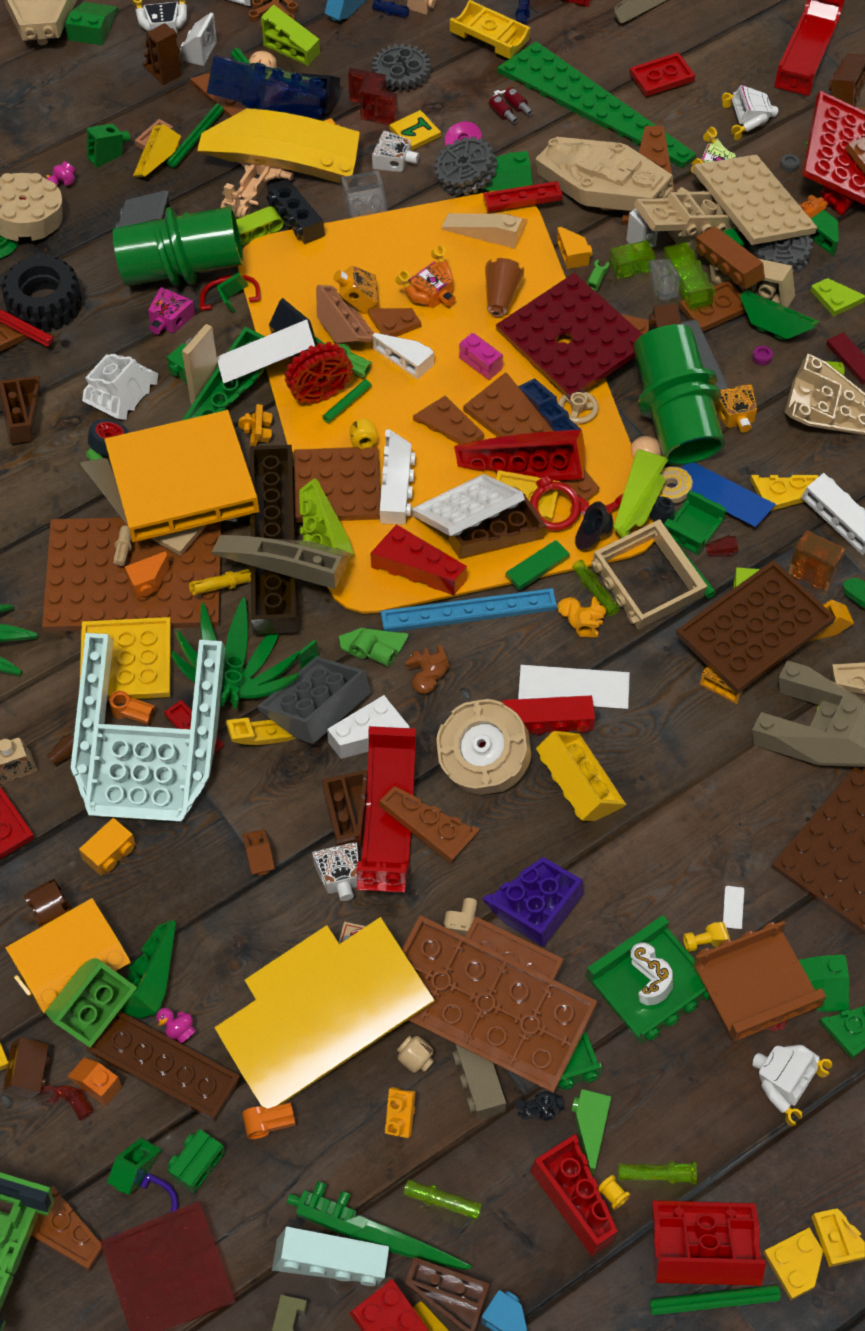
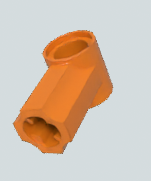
M119 690L111 694L109 702L112 715L115 718H128L146 725L152 722L156 710L154 705L131 698L124 691ZM120 703H123V704H124L123 706H116L117 704H120Z
M291 1103L266 1109L261 1106L251 1107L242 1113L248 1139H260L267 1136L271 1131L296 1126Z

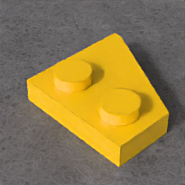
M838 1208L814 1213L811 1216L829 1267L865 1259V1242L860 1237L861 1233L847 1221L845 1215Z

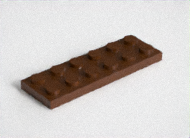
M121 1011L115 1015L91 1048H86L87 1052L214 1122L241 1080L240 1075Z

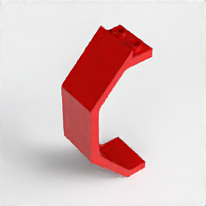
M369 726L366 814L362 860L357 862L356 890L405 892L409 869L411 831L378 804L394 786L414 795L416 728Z

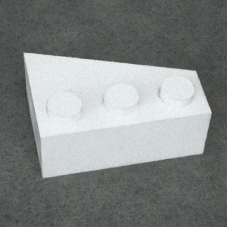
M383 695L328 728V743L342 759L368 752L369 726L410 727Z

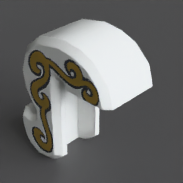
M635 944L631 949L632 965L651 980L639 992V1001L645 1005H656L666 999L672 991L673 971L666 961L656 958L655 949L650 944Z

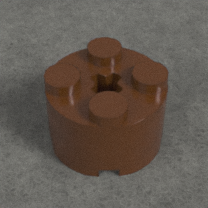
M54 878L24 895L27 904L34 911L33 916L39 927L72 909Z

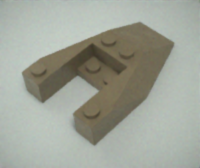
M787 660L779 676L780 693L820 706L810 726L761 712L752 729L754 745L816 765L865 767V700L812 668Z

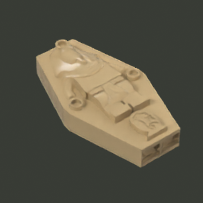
M77 0L4 1L22 41L37 40L39 45H45L48 43V39L60 37L69 13L73 10Z
M556 137L549 140L548 146L537 156L535 161L538 175L548 182L558 181L561 191L586 206L632 211L636 209L634 207L636 199L667 198L670 192L674 190L672 174L622 143Z

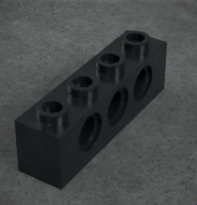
M288 178L267 186L268 195H266L269 205L273 206L278 214L282 216L286 225L293 229L297 238L299 237L305 244L325 236L323 219Z

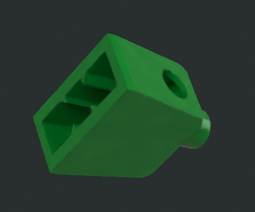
M114 124L87 128V158L98 168L120 157L123 154V144L131 140L127 131L120 132Z

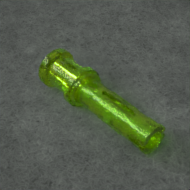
M670 1161L667 1165L619 1163L618 1176L619 1181L655 1180L668 1181L670 1185H675L676 1182H691L692 1185H697L696 1161H692L691 1164H675L674 1161Z

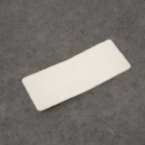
M725 887L723 922L727 928L742 929L744 888Z

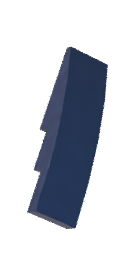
M535 378L518 386L554 431L581 430L569 419V412L557 403V397Z

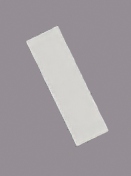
M304 320L217 356L223 384L297 354L302 350H307L311 345L314 347L308 321Z

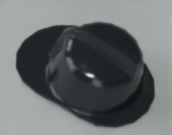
M600 501L594 502L586 510L575 537V544L578 549L586 550L594 545L596 541H600L610 534L613 528V517L607 512L604 503Z

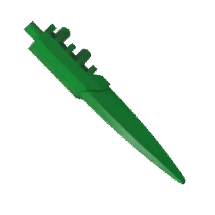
M317 1181L313 1193L304 1190L301 1197L290 1193L287 1199V1204L297 1207L296 1214L298 1217L352 1239L389 1246V1252L410 1258L416 1257L438 1265L465 1270L472 1267V1265L417 1239L364 1217L356 1216L357 1211L346 1207L351 1195L347 1192H340L337 1203L323 1198L322 1196L327 1185Z

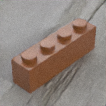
M716 226L696 236V250L698 254L709 260L713 266L718 267L724 275H728L736 284L741 285L744 289L765 278L763 262Z

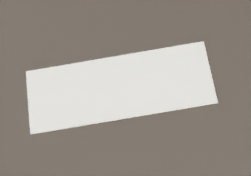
M521 665L518 699L592 695L593 706L628 709L630 672Z

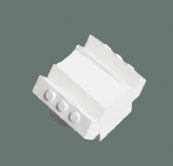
M106 354L85 377L88 385L83 391L82 401L117 419L127 420L128 410L135 411L137 403L146 394H149L150 384L157 385L158 373L138 364L131 357Z

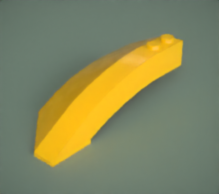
M246 108L201 133L197 152L230 162H245L291 170L348 186L353 175L360 132L304 116Z

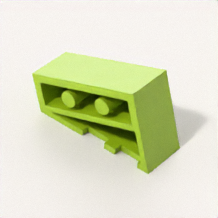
M275 5L261 16L263 45L307 66L320 54V39Z

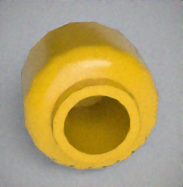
M360 419L351 425L349 433L354 447L364 449L375 446L378 435L372 421Z

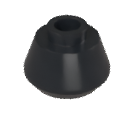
M658 497L649 517L654 522L660 519L663 524L667 519L673 521L675 518L674 502L667 497Z

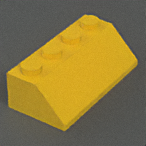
M553 731L536 747L541 761L547 765L552 773L553 780L559 784L563 790L564 797L570 801L575 809L576 816L582 821H597L626 805L579 733Z

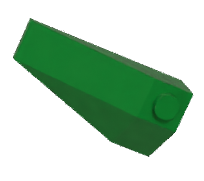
M528 151L512 152L496 157L498 168L495 169L496 175L491 177L492 181L490 183L487 182L485 184V188H479L478 191H499L532 185Z
M827 955L800 959L799 962L814 989L822 988L826 995L822 1007L817 1008L816 1011L833 1013L848 1010L849 973L846 956Z

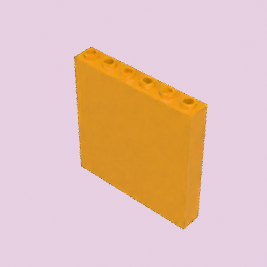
M228 410L105 438L109 460L132 543L259 512L257 495Z

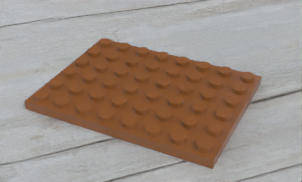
M121 517L51 519L42 621L43 632L81 631L83 621L170 617L171 628L200 627V607L202 602L206 606L212 627H219L220 589L193 596L189 590V583L221 576V557L212 555V550L219 536L222 535V521L207 524L206 528L181 556L150 538L133 543L131 540L132 549L127 554L125 565L120 566L114 564L115 542L119 538L120 528L128 526ZM166 551L170 567L158 590L148 596L136 598L127 579L125 566Z

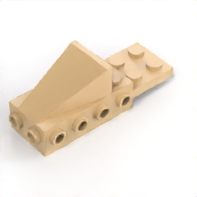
M670 192L667 198L636 199L634 207L648 224V227L656 232L667 231L683 254L694 251L697 246L696 236L713 226H716L721 231L734 228L737 234L740 232L709 192Z

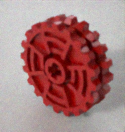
M321 342L315 347L309 346L306 351L302 350L299 352L300 355L292 359L293 363L288 364V371L284 373L286 377L284 380L296 400L298 399L300 403L306 402L311 404L315 401L317 404L323 399L325 401L328 400L331 395H337L338 390L345 388L344 384L350 381L349 376L353 375V365L344 349L338 344L332 345L331 342H327L323 345Z

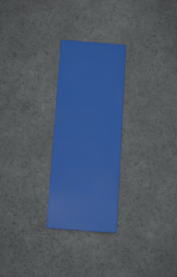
M697 463L686 464L681 467L691 475L693 481L691 491L721 504L727 509V513L754 527L776 505Z

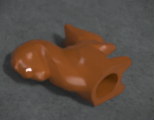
M442 644L438 645L437 652L431 654L427 647L424 648L423 655L419 650H414L405 662L407 670L421 668L422 670L414 675L411 683L413 689L420 694H427L433 691L437 685L436 680L440 679L447 669L450 668Z

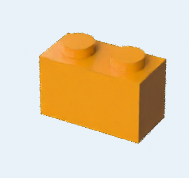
M112 818L81 846L79 851L82 860L100 876H103L106 872L113 870L123 856L129 855L136 844L133 834L116 819Z

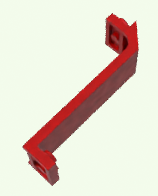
M807 0L804 12L779 63L774 84L775 88L810 96L815 75L838 25L845 0Z

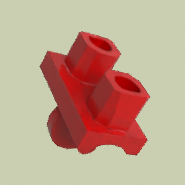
M824 187L820 192L824 201H827L828 205H831L840 215H845L847 209L852 207L855 202L854 199L828 187Z

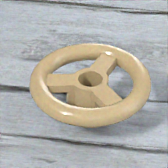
M585 391L583 393H573L571 399L563 395L558 401V404L563 408L565 401L572 406L573 411L569 415V419L575 424L591 421L599 410L596 398ZM592 409L589 415L577 418L578 414L583 410Z

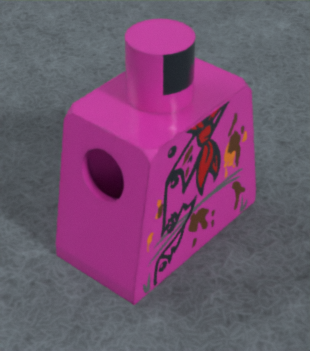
M161 287L148 310L151 323L149 328L154 334H160L163 329L175 333L195 315L193 300Z

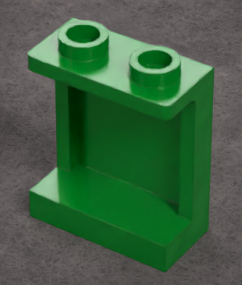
M690 490L687 493L686 501L675 514L674 520L667 519L664 526L678 545L699 556L723 524L727 509L721 504L715 503L703 495Z
M586 1030L556 1090L560 1088L561 1090H568L573 1088L576 1083L583 1081L591 1083L601 1076L603 1067L596 1059Z

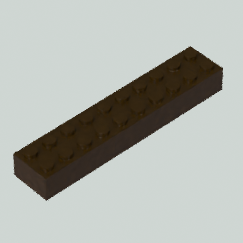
M292 445L251 446L250 477L257 495L259 512L250 514V537L295 540ZM251 566V622L253 635L297 632L296 578Z

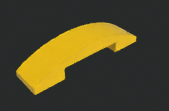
M240 718L226 721L231 740L235 743L265 745L297 739L272 720L250 722L249 718Z

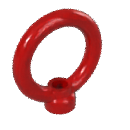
M545 476L537 480V489L532 494L530 503L546 524V530L561 531L572 526L578 519L581 509L579 497L574 489L565 483L553 481L551 476ZM559 490L568 495L572 502V511L569 517L557 523L544 519L538 510V502L543 494Z

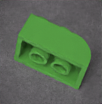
M93 958L76 971L45 1013L55 1024L91 1048L137 987L101 960Z

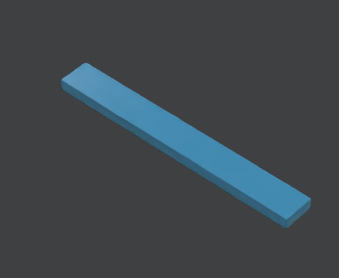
M553 588L383 610L381 611L383 631L396 632L557 610V604Z

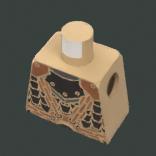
M21 738L0 740V785L38 772L32 753Z

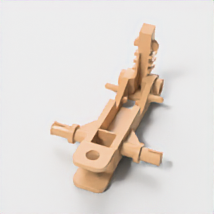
M237 162L245 167L246 173L240 180V188L236 192L234 185L227 183L224 186L222 193L225 195V199L221 203V208L232 206L237 218L249 215L252 205L259 204L256 199L269 180L277 177L278 179L288 178L291 181L294 174L281 168Z

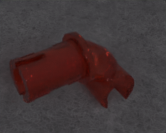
M48 1085L41 1090L40 1094L42 1096L53 1092L52 1097L45 1101L48 1105H54L60 1098H64L66 1103H70L79 1120L86 1119L93 1113V1110L82 1095V1089L70 1086L54 1087Z

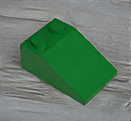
M90 2L81 3L70 11L65 22L68 40L103 46L119 10L118 7Z

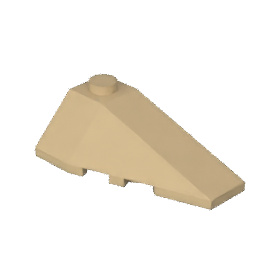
M448 213L442 225V230L515 249L526 226L527 219L510 214Z

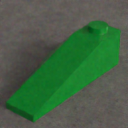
M174 920L157 925L141 948L142 956L137 958L135 962H131L128 966L130 973L125 979L137 988L119 1010L126 1015L141 1019L155 1015L161 1009V1002L166 993L176 926Z

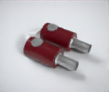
M513 87L503 91H494L495 95L489 101V106L502 119L508 118L513 124L518 119L512 114L513 109L498 94L504 93V98L517 111L523 110L528 116L533 112L527 106L528 101Z

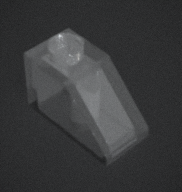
M668 259L649 260L652 287L657 297L661 300L678 298L680 275Z

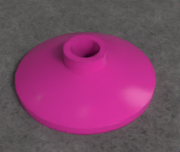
M463 121L456 123L447 131L445 145H452L454 140L458 139L461 141L463 137L471 139L472 136H475L478 140L482 138L481 131L472 122Z

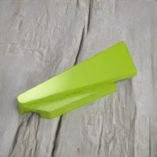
M641 449L637 450L614 523V529L621 538L629 535L634 525L640 527L646 522L666 481L662 474H660L668 461L666 457Z

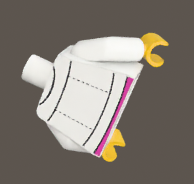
M740 85L736 92H733V95L724 93L721 97L723 108H729L733 102L739 123L743 124V126L734 125L732 127L731 135L734 134V140H740L744 131L748 132L758 126L765 125L770 117L774 118L778 113V107L770 104L766 93Z

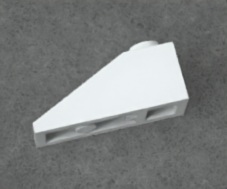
M379 333L372 335L373 349L416 379H419L434 366V352L428 346H424L418 341Z

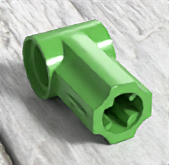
M338 344L349 357L353 365V374L366 378L372 367V362L352 353L347 345Z

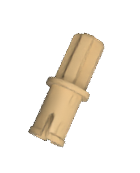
M128 526L120 528L119 538L115 542V565H125L127 554L132 549Z

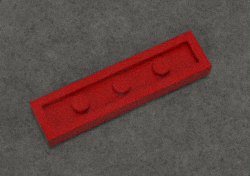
M558 181L483 193V200L487 212L560 201L563 194Z

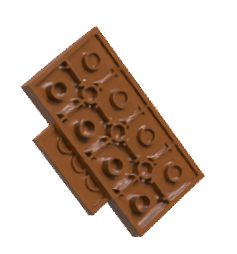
M420 915L402 950L435 1002L408 1019V1021L554 1093L598 1006V1001L555 981L564 959L476 916L464 937Z

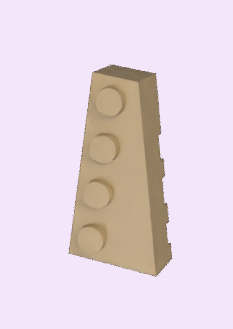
M759 259L764 265L765 278L744 289L741 285L736 284L728 275H724L718 267L710 264L711 280L718 284L730 280L736 288L741 289L743 292L748 290L787 308L795 297L793 268L791 265Z

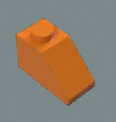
M166 551L125 566L127 579L136 598L148 596L158 590L170 567Z
M83 1058L67 1076L68 1079L105 1107L122 1088L118 1076L99 1062Z

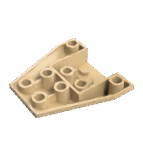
M807 354L792 382L785 413L790 418L808 426L865 435V393L827 362Z

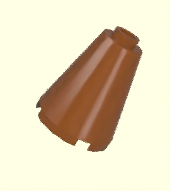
M497 258L496 262L489 260L486 263L487 310L493 316L500 317L507 313L524 277V268L518 267L519 263L516 261Z

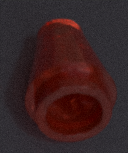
M727 535L706 543L708 556H734V553L739 552L736 536Z

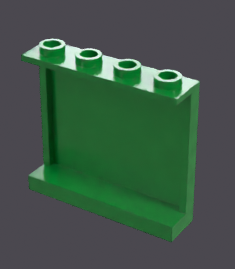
M664 915L587 967L586 972L587 980L640 1044L646 1040L649 1042L654 1040L660 1034L661 1029L666 1026L670 1028L675 1025L682 1014L693 1012L698 1007V1003L703 999L706 1001L711 999L693 966L695 959L668 929L669 921ZM638 943H648L654 947L656 958L666 961L673 971V989L666 999L656 1005H645L639 1001V992L651 980L632 965L631 949Z

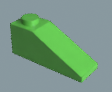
M582 1089L580 1098H574L571 1112L576 1113L575 1125L582 1152L586 1156L592 1177H594L611 1096Z

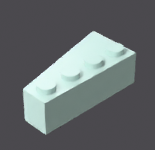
M286 1226L277 1238L272 1271L334 1278L339 1281H358L365 1286H376L385 1278L389 1246Z

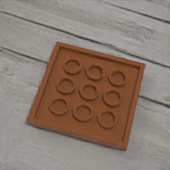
M378 447L294 450L295 523L303 522V515L300 514L299 490L314 478L318 480L339 521L380 519Z

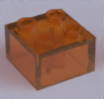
M806 530L794 549L788 573L797 579H802L812 584L816 588L828 591L839 573L846 548Z

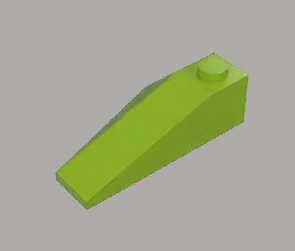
M314 478L299 490L300 514L303 515V527H300V534L303 535V541L318 543L350 552L351 556L354 555L342 524L318 480Z

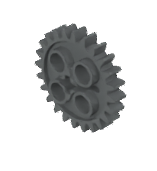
M395 43L393 48L389 45L387 50L381 48V53L377 52L376 57H373L372 75L375 76V80H379L380 85L385 83V88L392 86V90L398 87L399 91H401L402 87H405L408 91L410 86L415 89L416 84L421 86L422 81L426 82L427 77H430V58H428L427 53L424 54L423 49L418 51V46L411 48V44H409L407 47H404V43H402L398 47Z

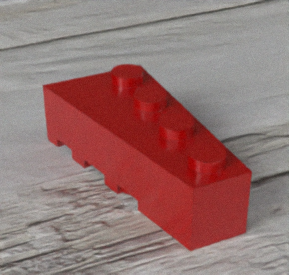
M397 524L370 553L371 568L376 570L380 568L388 571V574L394 576L398 574L407 577L409 581L415 583L419 581L428 584L430 588L451 595H455L467 581L466 565Z
M574 1134L536 1158L530 1172L589 1254L593 1256L610 1245L618 1231L607 1205L602 1200L598 1191V1184L589 1170L586 1156L580 1149L577 1135Z

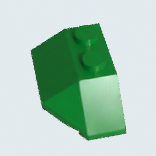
M747 290L741 293L740 298L751 324L756 325V328L760 331L774 333V336L779 339H789L819 325L820 321Z

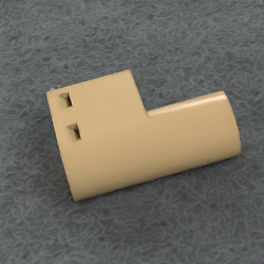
M465 898L461 912L446 911L442 926L462 936H466L476 915L477 900Z

